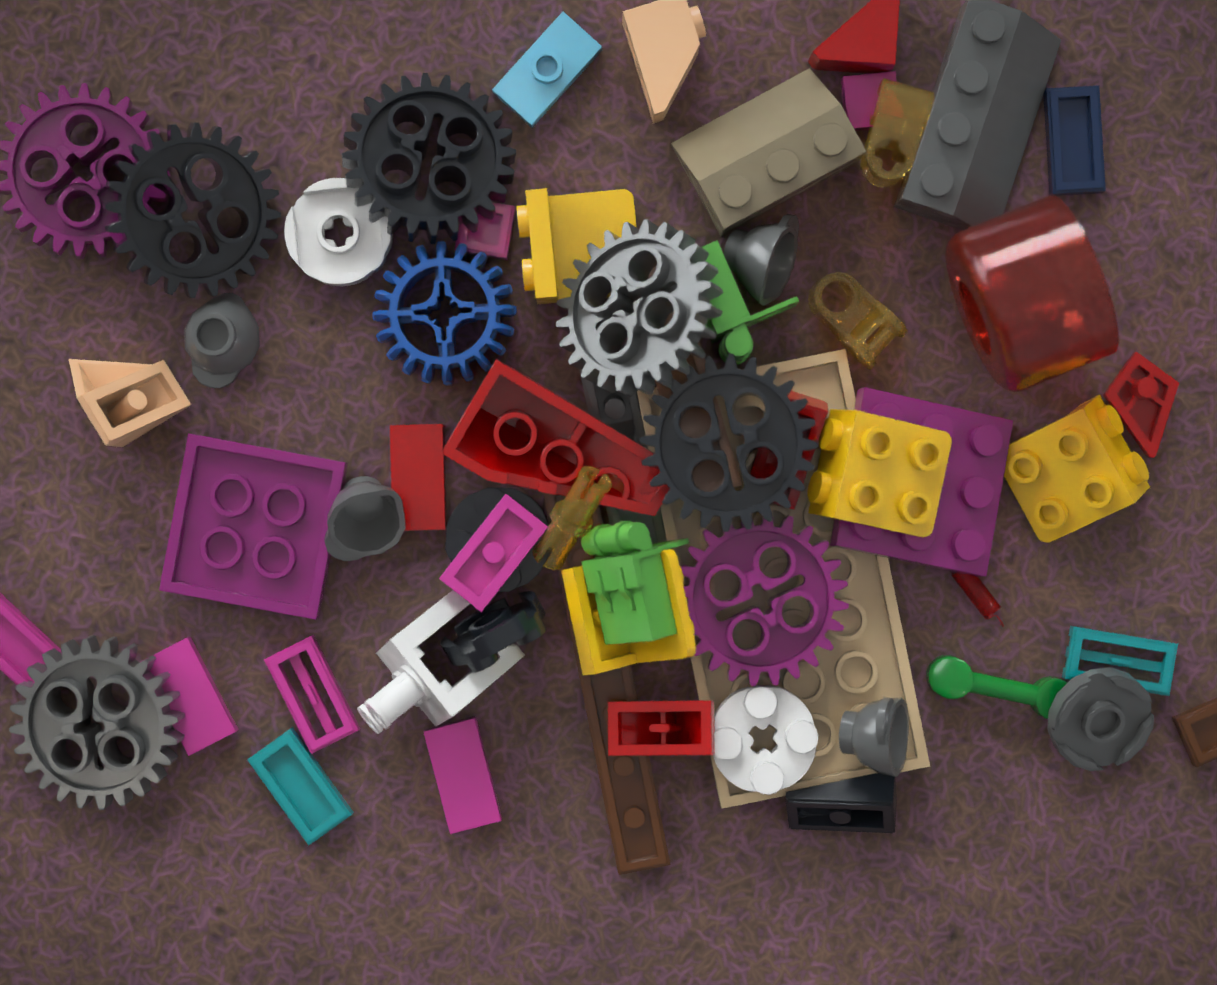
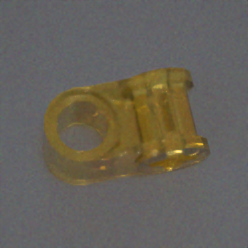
M882 78L877 90L879 95L874 113L870 115L869 124L873 125V127L869 128L864 145L867 152L860 161L862 174L869 183L877 187H889L898 183L910 171L915 160L921 135L930 116L935 92ZM884 149L893 151L891 155L892 160L898 162L889 171L882 169V159L875 157L879 156Z
M830 273L817 280L809 290L807 300L813 315L837 337L843 348L868 370H872L876 366L875 358L896 336L903 338L908 333L906 326L890 309L876 300L855 278L847 273ZM827 284H837L846 292L847 303L841 312H832L823 304L822 292ZM879 327V330L867 342H865L866 339Z

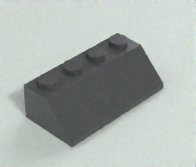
M966 0L960 8L894 204L895 208L990 240L995 239L1061 43L1060 38L1021 10L992 0Z

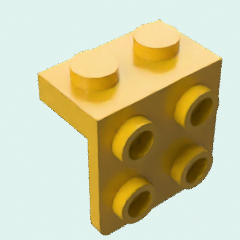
M547 188L525 190L527 205L517 206L519 237H530L532 258L522 259L524 290L535 291L537 304L557 303V300L570 297L572 290L567 288L562 282L564 279L578 278L580 273L573 265L575 259L585 263L591 259L587 245L592 243L602 249L605 246L604 231L609 230L621 238L623 223L629 222L636 227L634 197L632 193L626 189L548 196ZM611 292L607 295L606 298H610Z
M1100 395L1082 403L1068 415L1009 444L1004 477L1035 534L1042 542H1052L1134 504L1150 488L1147 482L1149 480V472L1144 460L1137 452L1130 451L1122 436L1124 428L1120 416L1111 405H1105Z
M830 409L829 417L825 420L819 437V446L822 450L818 469L813 473L808 484L807 496L810 501L808 513L918 537L929 536L933 531L952 444L951 436L945 431L858 410Z
M672 549L662 550L660 554L677 634L654 641L605 645L595 595L587 591L582 565L561 570L583 676L595 675L636 663L684 659L695 654V629L687 606L683 586V572L677 555Z

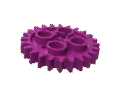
M82 83L78 98H72L65 86L59 85V101L52 103L43 92H39L38 100L41 109L35 112L30 107L21 104L19 108L26 119L23 125L12 121H6L5 123L15 137L13 142L0 141V150L8 155V160L0 161V173L8 176V179L0 181V194L13 195V197L2 206V209L8 215L19 212L23 213L15 225L21 233L34 226L37 227L32 241L39 247L46 243L50 237H53V251L57 255L61 256L68 244L71 243L79 259H84L88 245H94L96 251L103 258L107 255L108 241L114 240L117 244L124 239L122 233H112L105 230V226L118 220V213L103 209L104 203L118 201L119 195L105 186L108 181V171L116 161H125L131 164L136 161L128 146L135 143L147 151L150 149L147 133L155 131L161 138L162 135L159 129L142 131L150 118L145 111L130 117L132 102L127 96L114 106L112 105V93L107 87L101 91L97 99H92L87 83ZM88 122L97 126L98 134L93 143L87 146H77L71 142V133L80 123ZM111 140H119L120 143L116 149L110 150L97 159ZM47 157L57 161V173L52 179L46 182H38L32 179L31 170L36 161ZM78 162H81L86 167L91 165L90 170L94 176L87 182L81 177L75 178L76 173L72 167ZM167 171V174H168V176H169V178H170V180H171V177H172V176H171L170 172ZM157 183L151 184L146 188L142 200L144 207L153 215L157 213L150 207L152 201H168L167 194L156 188ZM69 184L54 204H47L46 199L49 195L56 193ZM84 196L92 198L95 201V211L91 218L82 222L72 221L68 215L69 205L72 201Z
M787 515L779 527H774L773 520L768 522L762 516L760 525H754L752 520V529L748 530L741 521L740 528L735 529L731 525L729 532L723 531V535L720 537L705 529L702 534L708 547L703 551L697 547L689 546L687 550L697 561L694 567L680 565L683 575L689 578L688 585L683 586L695 635H698L700 638L696 643L694 656L701 655L709 650L712 656L708 663V669L713 672L723 662L727 663V678L729 681L733 682L742 669L747 670V677L751 686H756L760 672H767L772 684L778 685L780 669L786 668L795 679L800 678V670L797 662L804 659L812 666L817 667L819 663L813 650L817 646L826 650H833L834 646L824 636L827 629L833 631H843L844 626L834 620L832 615L833 611H842L849 608V604L834 599V592L847 587L848 582L832 579L830 575L842 563L839 559L824 561L821 557L830 545L827 540L817 542L814 545L808 543L813 532V527L810 525L802 528L797 534L793 533V516ZM779 547L787 556V567L779 576L767 577L760 570L759 558L767 548ZM720 570H731L738 577V591L730 599L721 600L715 598L711 594L709 587L712 576ZM802 575L804 577V582L801 585L771 596L767 600L769 609L764 612L756 606H750L726 620L718 621L716 619V614L719 611L750 599L753 596L751 587L755 584H758L764 590H770L794 576ZM791 597H804L810 607L807 620L797 626L786 624L782 617L784 603ZM745 619L757 621L762 631L758 643L750 648H740L735 645L732 637L736 624Z

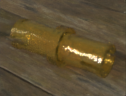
M591 466L582 467L565 499L556 502L551 510L550 517L552 521L538 544L532 550L533 557L538 563L543 559L546 552L550 553L552 551L544 567L551 570L561 569L578 538L586 536L593 525L592 515L612 486L611 480L606 474L601 477L598 484L594 483L592 485L600 472L599 469Z

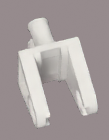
M452 590L389 640L376 653L392 672L393 680L371 699L369 698L364 704H361L357 710L368 726L377 734L382 732L383 728L387 729L394 720L414 705L420 707L436 727L457 714L523 658L525 654L513 643L499 651L500 659L487 669L476 673H471L470 671L452 687L446 680L439 683L420 660L425 653L419 645L470 604Z

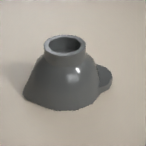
M786 214L782 217L779 224L758 225L749 232L735 229L726 242L723 254L730 270L737 273L741 284L763 306L781 295L792 273L798 247L799 220L796 215Z
M232 292L222 293L194 311L184 329L185 350L191 357L192 372L202 385L210 388H224L233 383L239 372L252 363L260 347L259 326L242 298Z
M360 476L348 481L335 498L328 513V530L324 536L328 553L342 561L359 560L364 556L382 554L396 545L405 530L402 498L392 488L382 485L378 480L369 476Z
M883 697L881 700L868 703L859 712L845 711L839 729L841 752L843 754L856 755L864 766L880 774L893 777L899 776L904 768L908 746L909 714L907 703L903 698Z

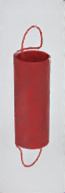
M958 572L951 574L985 620L993 616L1000 620L997 615L993 614L1001 606L979 577Z

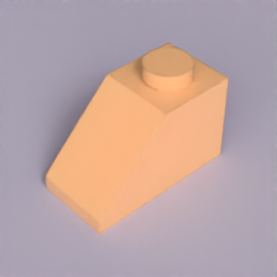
M658 0L623 11L622 24L653 123L664 120L698 56L699 39L706 37L704 22L698 6L689 8L687 0Z

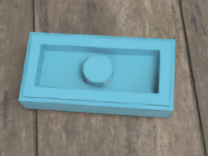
M562 11L492 89L493 94L533 128L602 51V46Z

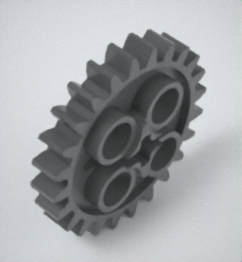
M644 219L640 229L629 222L623 223L621 238L609 230L604 231L605 246L602 249L589 243L587 249L591 259L587 263L576 259L573 261L574 267L580 273L578 278L564 279L562 282L567 288L572 290L571 296L557 300L556 304L568 311V316L556 322V327L569 333L559 343L560 347L573 353L568 363L582 370L581 377L597 384L598 387L611 393L617 390L629 397H633L636 388L648 395H652L655 388V380L668 388L672 387V371L674 369L689 375L691 370L686 359L690 354L704 358L706 354L698 344L700 339L715 338L717 335L706 326L707 320L722 316V311L710 304V300L723 294V289L710 282L719 271L706 261L709 256L708 251L696 244V240L684 231H678L666 222H663L658 227L648 219ZM657 266L655 273L649 278L650 272ZM611 292L610 298H609L608 301L604 304L605 298H606L607 295ZM674 311L673 318L671 319L670 323L665 326V321L668 315ZM628 336L626 345L620 351L623 340Z
M95 635L83 639L81 648L74 639L61 644V653L54 648L42 654L45 665L38 662L27 669L33 681H24L15 688L27 699L18 701L10 706L12 712L23 716V721L10 727L9 731L14 734L24 735L26 741L16 747L14 752L15 754H31L33 759L25 767V773H31L40 769L44 775L40 781L39 788L42 790L55 782L59 785L57 800L60 802L74 792L76 793L77 807L81 809L89 804L94 796L99 810H104L111 805L113 798L116 799L120 806H124L133 799V792L142 797L152 789L150 781L158 783L164 779L167 773L162 765H171L178 758V755L167 745H176L184 739V734L172 729L171 725L182 720L185 717V713L170 710L169 706L171 702L180 696V692H164L162 685L168 680L170 673L164 672L154 676L150 672L156 660V657L153 655L141 662L135 660L138 651V645L135 643L126 647L120 653L118 652L117 637L105 640L101 649ZM90 676L95 677L97 680L96 689L90 680ZM113 683L122 685L128 691L130 697L128 706L117 703L113 698ZM62 686L71 689L76 695V709H71L62 701ZM93 715L94 720L97 722H103L104 729L101 730L100 724L91 723L90 716ZM118 736L129 739L133 744L135 750L134 758L126 757L120 752L117 746ZM67 739L75 741L81 747L83 753L82 761H76L69 756L66 750ZM98 757H100V760L104 764L105 768H100L98 766Z

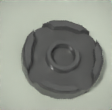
M1111 667L1090 669L1072 678L1056 694L1048 711L1047 730L1054 747L1073 766L1089 771L1104 770L1101 766H1108L1112 763L1119 766L1129 761L1145 746L1154 725V715L1151 713L1152 700L1147 690L1129 673Z

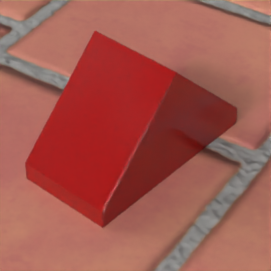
M900 0L869 1L812 51L808 63L814 70L868 74L891 72L896 64Z
M714 700L608 702V756L715 755Z

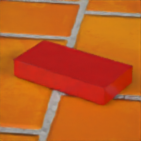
M444 424L390 425L391 488L402 498L405 514L404 531L446 530L445 455L441 454L445 446Z

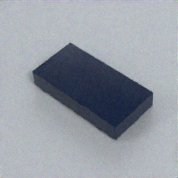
M1099 85L1046 88L1043 97L1049 196L1103 193L1106 191Z

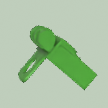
M717 240L702 246V248L709 253L706 261L719 271L710 282L722 288L723 294L710 300V304L721 310L722 316L708 319L706 326L717 334L715 338H710L712 343L722 340L719 344L718 352L723 362L726 363L729 354H734L736 364L740 365L746 361L753 350V340L747 327L795 307L799 303L798 297H793L750 315Z
M621 521L612 526L601 524L583 533L581 539L583 550L589 555H595V558L581 561L587 591L595 595L605 645L654 641L677 634L660 553L665 549L689 544L688 538L652 544L646 525L641 522Z

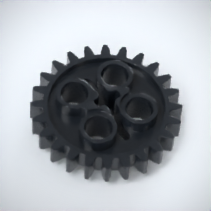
M423 73L420 87H413L406 76H401L399 92L395 93L384 83L381 85V103L366 96L364 98V110L367 116L360 113H353L351 115V126L355 131L344 133V146L350 150L342 153V166L352 169L345 174L347 188H359L354 194L357 207L372 203L369 210V221L371 223L378 221L384 216L388 218L387 234L392 235L403 225L408 227V242L415 240L419 230H426L430 243L435 244L438 230L445 229L449 237L456 241L460 224L463 223L470 231L475 233L478 231L479 223L477 214L492 220L496 209L492 201L505 203L508 190L503 185L513 183L515 172L508 165L515 163L516 149L505 147L511 143L512 130L508 128L497 129L502 123L503 112L501 110L486 114L489 100L487 94L478 97L474 101L469 98L470 83L466 82L456 92L450 90L451 80L449 75L444 76L439 87L432 86L428 73ZM435 117H441L443 123L437 139V151L431 165L426 196L423 200H417L415 194L421 179L422 161L426 157L432 122ZM403 122H413L422 129L418 133L408 135L399 132L396 127ZM457 133H464L470 136L474 142L465 147L456 146L448 138ZM392 170H402L411 178L404 183L395 184L389 182L384 175ZM451 181L457 183L463 191L457 195L450 196L441 193L436 187L440 183Z
M197 122L190 123L186 137L182 136L176 124L168 125L167 141H163L155 131L148 132L147 140L150 149L146 151L135 143L128 146L136 161L133 164L116 161L114 165L125 176L123 182L107 181L105 185L110 190L119 194L118 201L103 204V209L118 213V220L105 226V230L112 233H122L124 238L113 248L114 252L119 254L131 251L134 255L126 268L134 272L146 266L148 269L144 277V283L149 286L155 284L161 276L165 277L164 292L173 295L177 290L180 282L183 283L186 297L189 298L196 297L199 284H203L209 295L217 296L218 280L220 279L230 288H237L238 282L235 275L237 270L254 276L256 272L249 259L252 256L263 259L269 258L266 250L259 245L262 238H278V234L266 227V220L281 217V212L267 208L266 201L278 196L279 190L263 189L261 184L270 176L271 170L258 169L254 171L251 166L259 155L257 150H251L240 155L238 153L242 141L240 136H233L225 144H222V128L218 126H213L206 138H202L201 127ZM200 159L210 161L216 172L213 184L203 190L196 187L191 178V169L194 163ZM169 167H174L178 172L180 182L187 197L191 201L203 203L204 208L198 212V217L206 231L214 239L218 247L216 253L212 254L209 252L198 224L194 220L182 219L181 213L187 209V203L178 188L170 180L167 174ZM158 183L166 189L169 202L164 211L153 215L144 207L142 201L143 193L151 184ZM227 207L234 208L241 218V226L238 232L230 237L223 236L217 227V217ZM186 232L193 238L195 244L194 252L189 259L177 262L170 254L169 244L172 237L177 233Z
M734 354L728 355L724 369H717L711 356H706L705 373L698 374L689 365L691 373L686 375L688 381L682 385L673 379V386L670 387L673 394L669 399L661 395H653L652 399L662 411L660 416L644 415L643 420L655 427L656 430L654 435L640 438V443L655 447V454L642 460V465L659 467L660 473L649 484L651 487L665 484L669 486L670 490L662 501L665 505L674 503L679 498L684 502L680 518L686 519L696 509L701 511L700 524L702 528H707L715 515L720 516L724 532H729L733 517L740 516L747 530L752 529V513L759 511L770 522L773 520L769 506L771 503L776 501L781 506L789 509L791 504L784 493L789 487L794 490L804 491L806 488L795 475L797 470H814L815 466L801 457L803 451L818 448V443L803 439L802 432L814 427L816 422L813 419H799L797 413L804 409L808 401L806 398L792 402L789 400L788 395L795 385L793 380L785 382L779 387L774 384L777 367L772 366L761 376L756 374L757 360L755 357H751L745 369L742 370L737 369ZM719 395L724 398L732 433L734 436L743 435L744 444L736 447L744 482V488L741 491L734 489L727 455L723 450H714V442L721 440L722 437L714 406V398ZM746 395L758 397L765 406L763 418L754 425L741 424L734 417L733 408L735 403ZM692 408L704 409L711 417L709 431L700 438L688 437L681 429L683 415ZM757 448L771 450L778 459L776 472L766 479L752 477L746 468L748 455ZM712 460L718 462L724 471V480L721 486L712 492L700 490L693 480L695 468L703 461Z

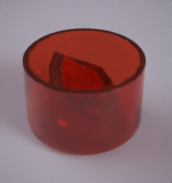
M1055 195L1045 196L962 230L951 237L946 247L945 260L952 292L968 335L985 368L999 386L1015 393L1025 391L1117 352L1119 346L1118 323L1103 271L1081 225L1060 198Z

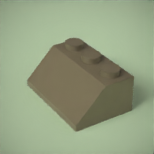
M810 68L671 143L675 154L720 236L731 232L858 163L867 152L842 105Z

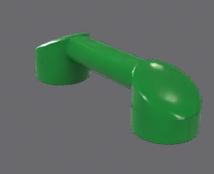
M942 655L935 658L928 666L926 672V680L930 689H933L937 695L946 699H958L964 697L969 692L1031 705L1032 709L1038 712V715L1048 719V711L1056 694L1067 684L1066 681L1060 678H1051L1053 676L1043 677L1034 684L972 672L970 666L965 661L952 655Z

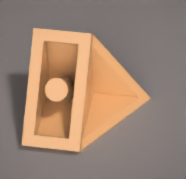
M69 359L77 400L107 446L124 447L191 405L164 360L154 364Z

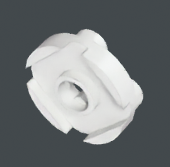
M345 178L324 179L309 186L303 192L304 194L297 199L294 207H291L285 221V241L292 259L308 276L331 286L354 285L366 280L373 273L378 272L386 262V257L393 241V234H387L388 218L384 216L378 221L371 223L369 221V210L372 203L357 207L354 194L359 188H347ZM337 218H343L345 226L353 227L354 229L353 236L346 238V245L342 247H336L334 240L325 238V230L332 229L334 226L333 220Z
M756 685L738 689L726 697L714 713V761L720 772L739 788L770 795L795 784L810 768L818 743L817 729L808 708L790 691L771 685ZM768 725L776 728L772 738L777 744L771 751L762 748L759 752H755L750 748L753 745L754 739L749 732L753 727L757 726L759 729L764 730Z

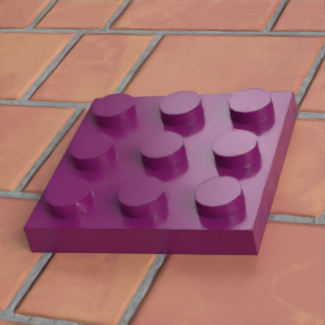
M863 387L858 389L854 410L945 431L951 436L952 444L934 528L929 536L918 537L834 519L830 546L977 577H986L1013 420Z
M188 433L159 591L315 620L319 619L331 557L324 541V536L328 530L327 518L335 498L343 490L348 463Z

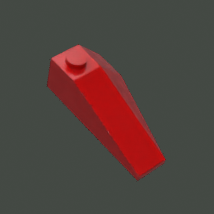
M497 358L441 454L487 481L538 490L543 493L557 494L651 516L656 515L665 495L670 490L667 484L658 487H651L649 484L660 473L658 466H643L642 460L655 454L654 452Z

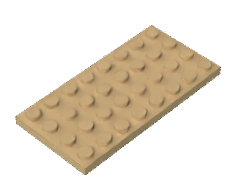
M846 349L757 367L756 374L763 376L768 369L775 366L777 367V374L774 384L777 387L793 380L795 385L792 391L827 402L828 414L826 419L829 417L830 409L854 410L856 398ZM657 387L654 388L652 395H648L640 390L637 391L645 436L654 435L656 428L643 420L644 415L660 416L662 411L652 399L654 394L659 395ZM719 395L716 396L742 482V486L735 488V490L741 491L744 488V482L736 447L744 444L743 435L734 436L732 433L724 398ZM743 396L735 403L733 408L734 417L741 424L754 425L763 418L765 406L756 396ZM819 440L818 448L815 449L811 461L815 466L814 470L807 472L803 484L806 488L804 491H801L795 510L773 503L769 505L774 527H779L787 515L793 516L792 532L795 534L807 525L813 527V532L808 542L811 545L823 540H827L830 543L834 523L833 518L808 513L810 506L807 496L808 484L811 476L818 469L822 450L819 446ZM648 446V449L655 453V447ZM757 449L753 450L747 457L746 468L748 473H750ZM680 498L669 505L662 503L661 513L666 539L669 541L688 538L689 544L671 549L676 553L679 565L694 567L697 560L691 556L687 548L693 546L704 551L708 547L702 534L705 529L717 537L722 536L720 516L714 515L707 528H702L700 524L701 511L695 509L689 517L682 519L680 514L684 502ZM759 511L752 513L754 525H760L762 515ZM740 516L733 517L732 525L735 529L741 527ZM830 545L821 556L824 561L839 559L842 564L830 573L831 578L848 582L847 587L834 592V599L849 604L848 609L833 611L832 615L834 620L844 626L843 631L827 629L824 636L834 646L833 650H826L819 646L813 650L819 663L817 667L812 666L804 659L797 662L800 678L795 679L786 668L780 669L778 685L772 684L767 672H760L759 680L756 684L784 688L797 696L808 708L818 733L814 760L805 775L795 784L768 795L747 791L731 783L718 769L713 755H710L721 809L786 796L788 791L878 773L864 766L856 755L843 754L841 752L839 729L845 711L859 712L868 703L881 700L883 697L903 698L907 703L909 735L906 760L901 772L930 767L888 558ZM779 547L767 548L759 558L760 570L767 577L779 576L787 567V556ZM726 569L716 572L710 580L711 594L721 600L733 597L739 588L736 574ZM683 575V585H688L689 578ZM802 575L794 576L770 590H764L758 584H755L751 587L753 596L750 599L719 611L716 614V619L718 621L726 620L750 606H756L764 612L769 609L767 600L771 596L801 585L804 582V577ZM801 596L789 598L782 607L783 620L786 624L792 626L804 623L810 613L809 603ZM741 620L736 624L732 633L735 645L740 648H750L756 645L761 638V627L755 620ZM698 635L694 636L696 644L700 640V638L698 637ZM708 650L701 655H693L690 659L699 700H714L715 713L719 705L731 693L738 689L753 686L749 684L747 670L742 669L733 682L727 678V663L723 662L713 672L709 670L708 663L712 653ZM768 725L764 730L759 729L757 726L753 727L749 732L754 739L753 745L750 748L755 752H759L762 748L771 751L777 744L772 738L776 728Z

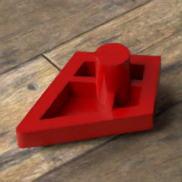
M1134 352L1103 396L1117 411L1122 423L1148 458H1154L1159 449L1179 382L1144 356Z

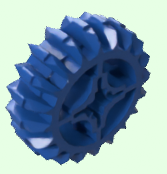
M438 241L436 245L437 258L430 259L424 245H419L416 247V254L421 263L413 267L409 259L401 255L397 258V261L406 273L401 278L391 271L384 273L383 278L389 284L395 286L393 293L384 290H377L374 297L382 303L389 304V310L375 311L372 313V318L380 323L390 322L389 328L381 330L376 334L377 340L380 343L390 342L394 339L397 341V344L389 349L386 356L391 361H395L404 354H407L409 357L402 368L405 374L411 375L419 364L424 365L421 374V380L424 383L430 384L434 379L436 369H442L443 384L451 386L454 381L453 369L460 368L466 382L473 381L474 373L469 364L477 360L480 367L488 372L492 364L484 356L485 352L490 348L495 354L504 356L507 351L502 344L495 341L497 334L505 337L514 336L515 329L510 325L500 323L501 317L516 316L517 308L514 305H500L499 300L513 294V289L510 284L501 285L496 288L493 287L492 284L503 275V271L499 266L492 267L485 274L481 272L488 259L485 253L479 252L471 263L466 262L468 256V246L466 244L460 243L456 248L454 258H449L446 242ZM451 272L461 273L473 279L485 292L488 304H475L474 302H465L457 299L454 294ZM435 273L433 293L430 298L424 303L403 307L412 287L422 278ZM444 287L445 296L451 301L449 305L453 309L458 306L462 312L458 316L450 317L449 326L446 327V340L445 331L439 327L441 322L437 318L432 321L428 315H420L432 314V311L440 310L441 301H444ZM488 320L480 339L468 350L455 355L456 336L459 329L468 323ZM415 323L416 325L432 327L436 335L439 357L428 355L416 349L408 339L403 324Z

